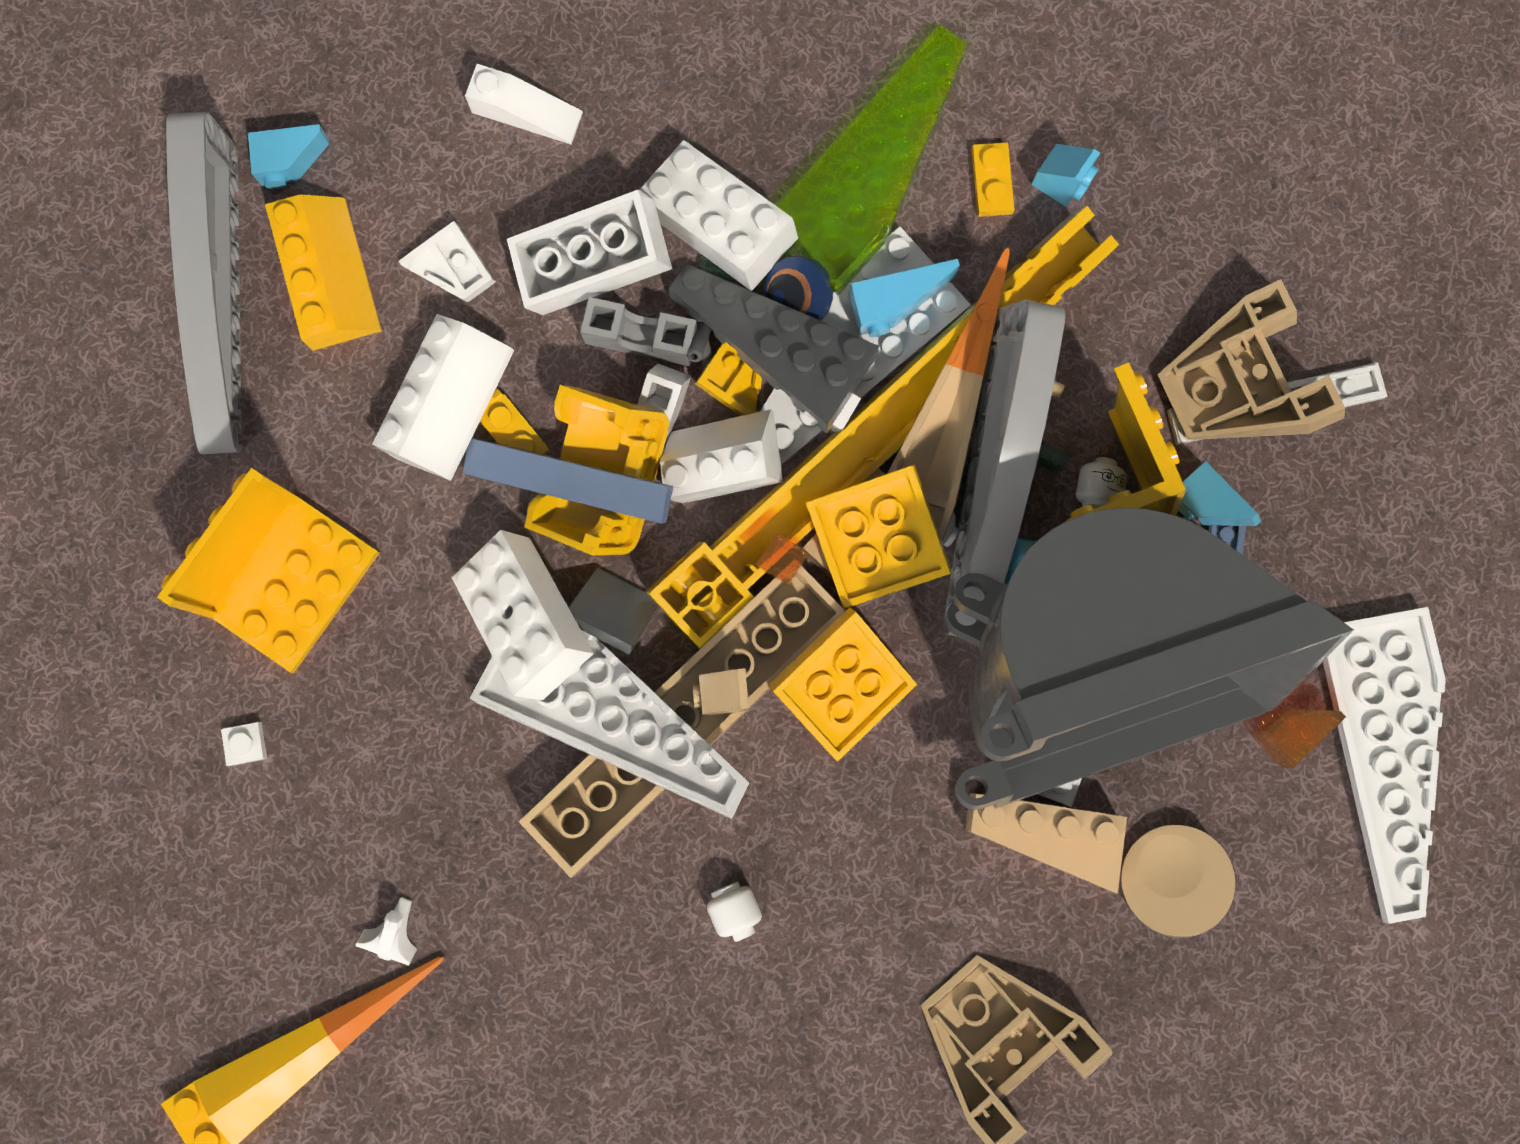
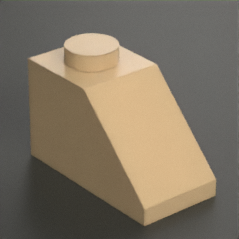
M745 668L699 675L700 684H693L694 707H702L703 715L749 711Z

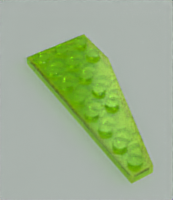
M940 24L776 205L793 218L798 239L784 255L786 257L808 256L817 260L827 270L831 279L829 280L830 289H833V292L838 296L885 244L966 54L967 42Z

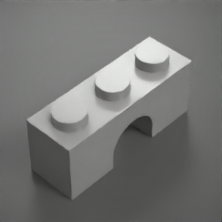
M589 297L580 332L585 344L690 366L691 361L688 359L687 353L697 330V321L661 312L659 318L642 317L629 312L624 304Z

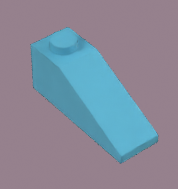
M958 259L851 283L849 299L859 336L869 334V337H879L889 333L890 328L897 326L955 278L960 266Z

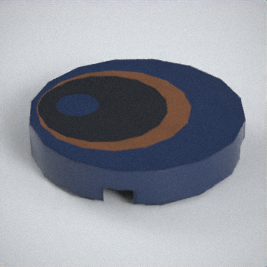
M808 256L787 257L777 262L768 273L764 286L766 298L820 321L824 319L830 310L833 301V289H830L829 280L831 279L827 270L817 260Z

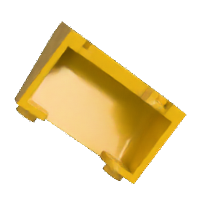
M560 385L554 400L555 416L559 421L568 424L560 458L655 481L669 429L667 415L647 407L577 387ZM540 493L528 504L524 527L592 556L624 555L630 553L638 544L645 519Z

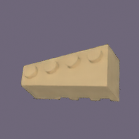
M970 793V796L973 798L984 796L982 794ZM1020 800L996 809L993 805L977 810L968 809L966 831L1118 894L1127 817Z

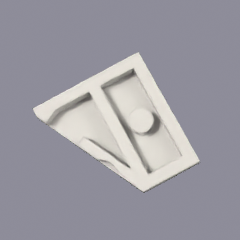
M455 221L448 224L399 260L403 267L466 302L471 301L496 283V280Z

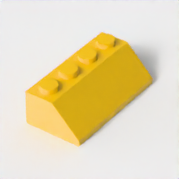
M300 194L265 204L301 340L314 351L382 331L346 199Z

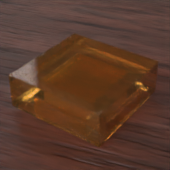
M776 533L756 565L789 586L808 557L809 552Z

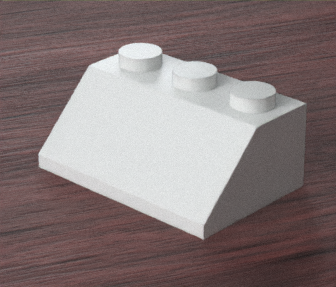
M770 409L671 432L660 460L662 483L673 486L671 500L680 503L692 502L783 483L773 410Z

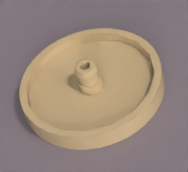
M1167 825L1147 832L1132 845L1122 867V889L1131 911L1145 926L1166 936L1192 937L1212 929L1224 918L1233 901L1235 874L1227 853L1215 839L1193 827Z

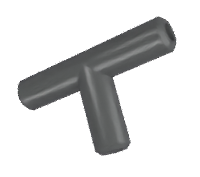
M699 322L687 357L692 362L700 361L703 371L713 357L708 339L712 329L704 322Z

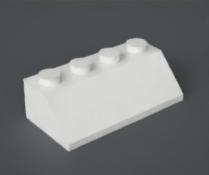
M436 314L372 445L399 461L451 481L514 350L463 322Z

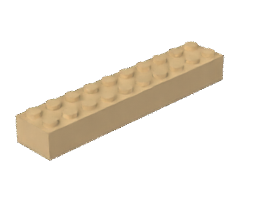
M794 559L654 693L711 746L746 712L703 715L702 707L695 708L693 699V684H700L699 675L745 668L748 705L750 709L770 690L768 685L836 621L845 610ZM589 754L534 806L519 823L565 873L572 878L646 809L665 788Z

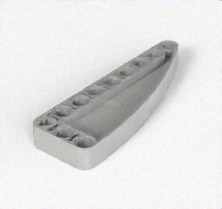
M209 112L170 113L166 119L170 237L179 333L195 441L200 454L238 453L242 449V444L238 445V434H242L241 409H238V399H241V374H237V364H241L240 339H237V329H240V305H236V295H240V270H236V260H239V236H236V226H239V202H235V192H239L238 151L234 142Z
M1022 300L998 309L980 391L943 627L946 635L955 636L946 625V615L949 606L954 601L953 594L956 583L962 576L969 573H978L1004 584L1026 508L1045 429L1065 324L1064 307ZM971 586L963 590L965 597L982 601L985 598L984 593L978 587ZM958 611L955 614L957 621L962 625L968 626L976 622L975 618L964 614L962 611Z

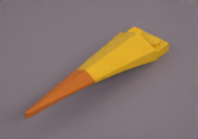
M437 957L193 1081L161 1103L184 1143L239 1144L442 963L444 957Z

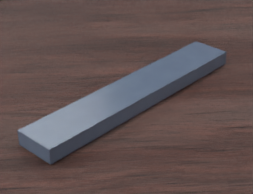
M471 438L466 450L463 474L661 524L667 522L673 486L479 438Z

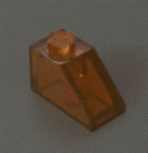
M1302 709L1270 711L1257 719L1255 725L1258 729L1251 736L1281 768H1294L1346 716L1341 711Z

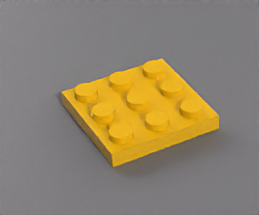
M914 464L806 502L843 609L949 575L952 572Z
M849 607L787 666L768 687L838 762L917 684L858 613Z

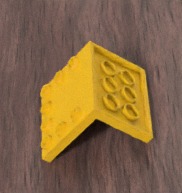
M1126 363L1114 368L1119 384L1115 408L1109 410L1108 414L1141 491L1131 494L1130 490L1121 491L1107 499L1108 504L1095 509L1093 505L1076 509L1070 514L1072 517L1070 519L1083 514L1114 508L1148 509L1176 516L1184 497L1186 488L1175 466L1179 463L1175 447L1171 441L1165 443L1160 433V429L1163 428V422L1155 406L1149 408L1144 395L1148 393L1141 373H1134L1130 364Z
M251 468L248 473L242 474L235 481L232 487L233 493L227 502L213 511L208 520L210 525L202 536L195 538L188 545L185 551L186 558L178 569L172 570L164 578L161 584L162 591L157 598L170 607L214 619L290 673H295L380 552L289 490Z

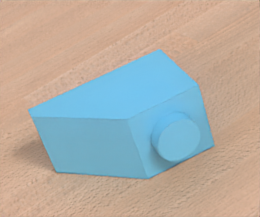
M320 124L248 133L251 174L261 186H265L268 189L285 188L287 183L297 182L329 145L328 136Z
M1206 461L1183 481L1186 491L1178 511L1188 521L1195 517L1202 525L1257 526L1261 522L1258 513Z

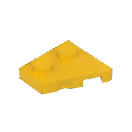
M727 342L725 344L721 343L695 382V385L739 416L758 412L756 410L758 390L761 389L762 377L737 356V351Z

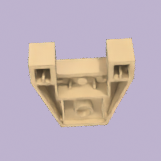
M1281 279L1242 298L1158 374L1188 440L1310 434L1344 419L1345 406L1330 376L1328 375L1291 392L1265 339L1297 324V310Z
M978 955L921 1004L966 1120L985 1144H1014L1027 1132L1001 1100L1057 1050L1084 1080L1113 1055L1112 1049L1083 1017Z

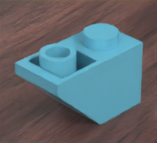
M1056 144L1037 171L1031 185L1065 207L1069 205L1073 198L1080 201L1099 170L1094 164L1100 152L1091 148Z

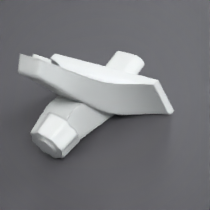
M401 897L395 909L386 914L384 923L377 928L363 930L356 946L374 952L379 958L389 961L392 959L409 965L417 951V948L408 940L406 930L412 901Z

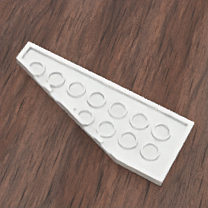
M901 227L897 228L845 272L833 292L830 310L822 320V322L879 346L878 356L853 392V394L861 398L860 401L971 306L954 285L949 282L897 326L890 328L889 333L879 337H869V334L859 336L849 299L851 283L934 264ZM774 388L760 412L770 409L774 412L782 467L824 431L817 426V421L802 413L793 405L794 400L781 389L776 390Z
M1428 607L1344 622L1354 630L1323 661L1383 923L1388 924L1426 917L1429 870H1426L1428 845H1432L1433 831H1430L1431 810H1435L1439 752L1436 751L1438 727H1442L1443 713H1440L1441 693L1445 692L1446 680Z
M582 631L594 654L543 700L513 696L492 656L470 696V699L475 703L726 817L733 818L749 782L596 637Z

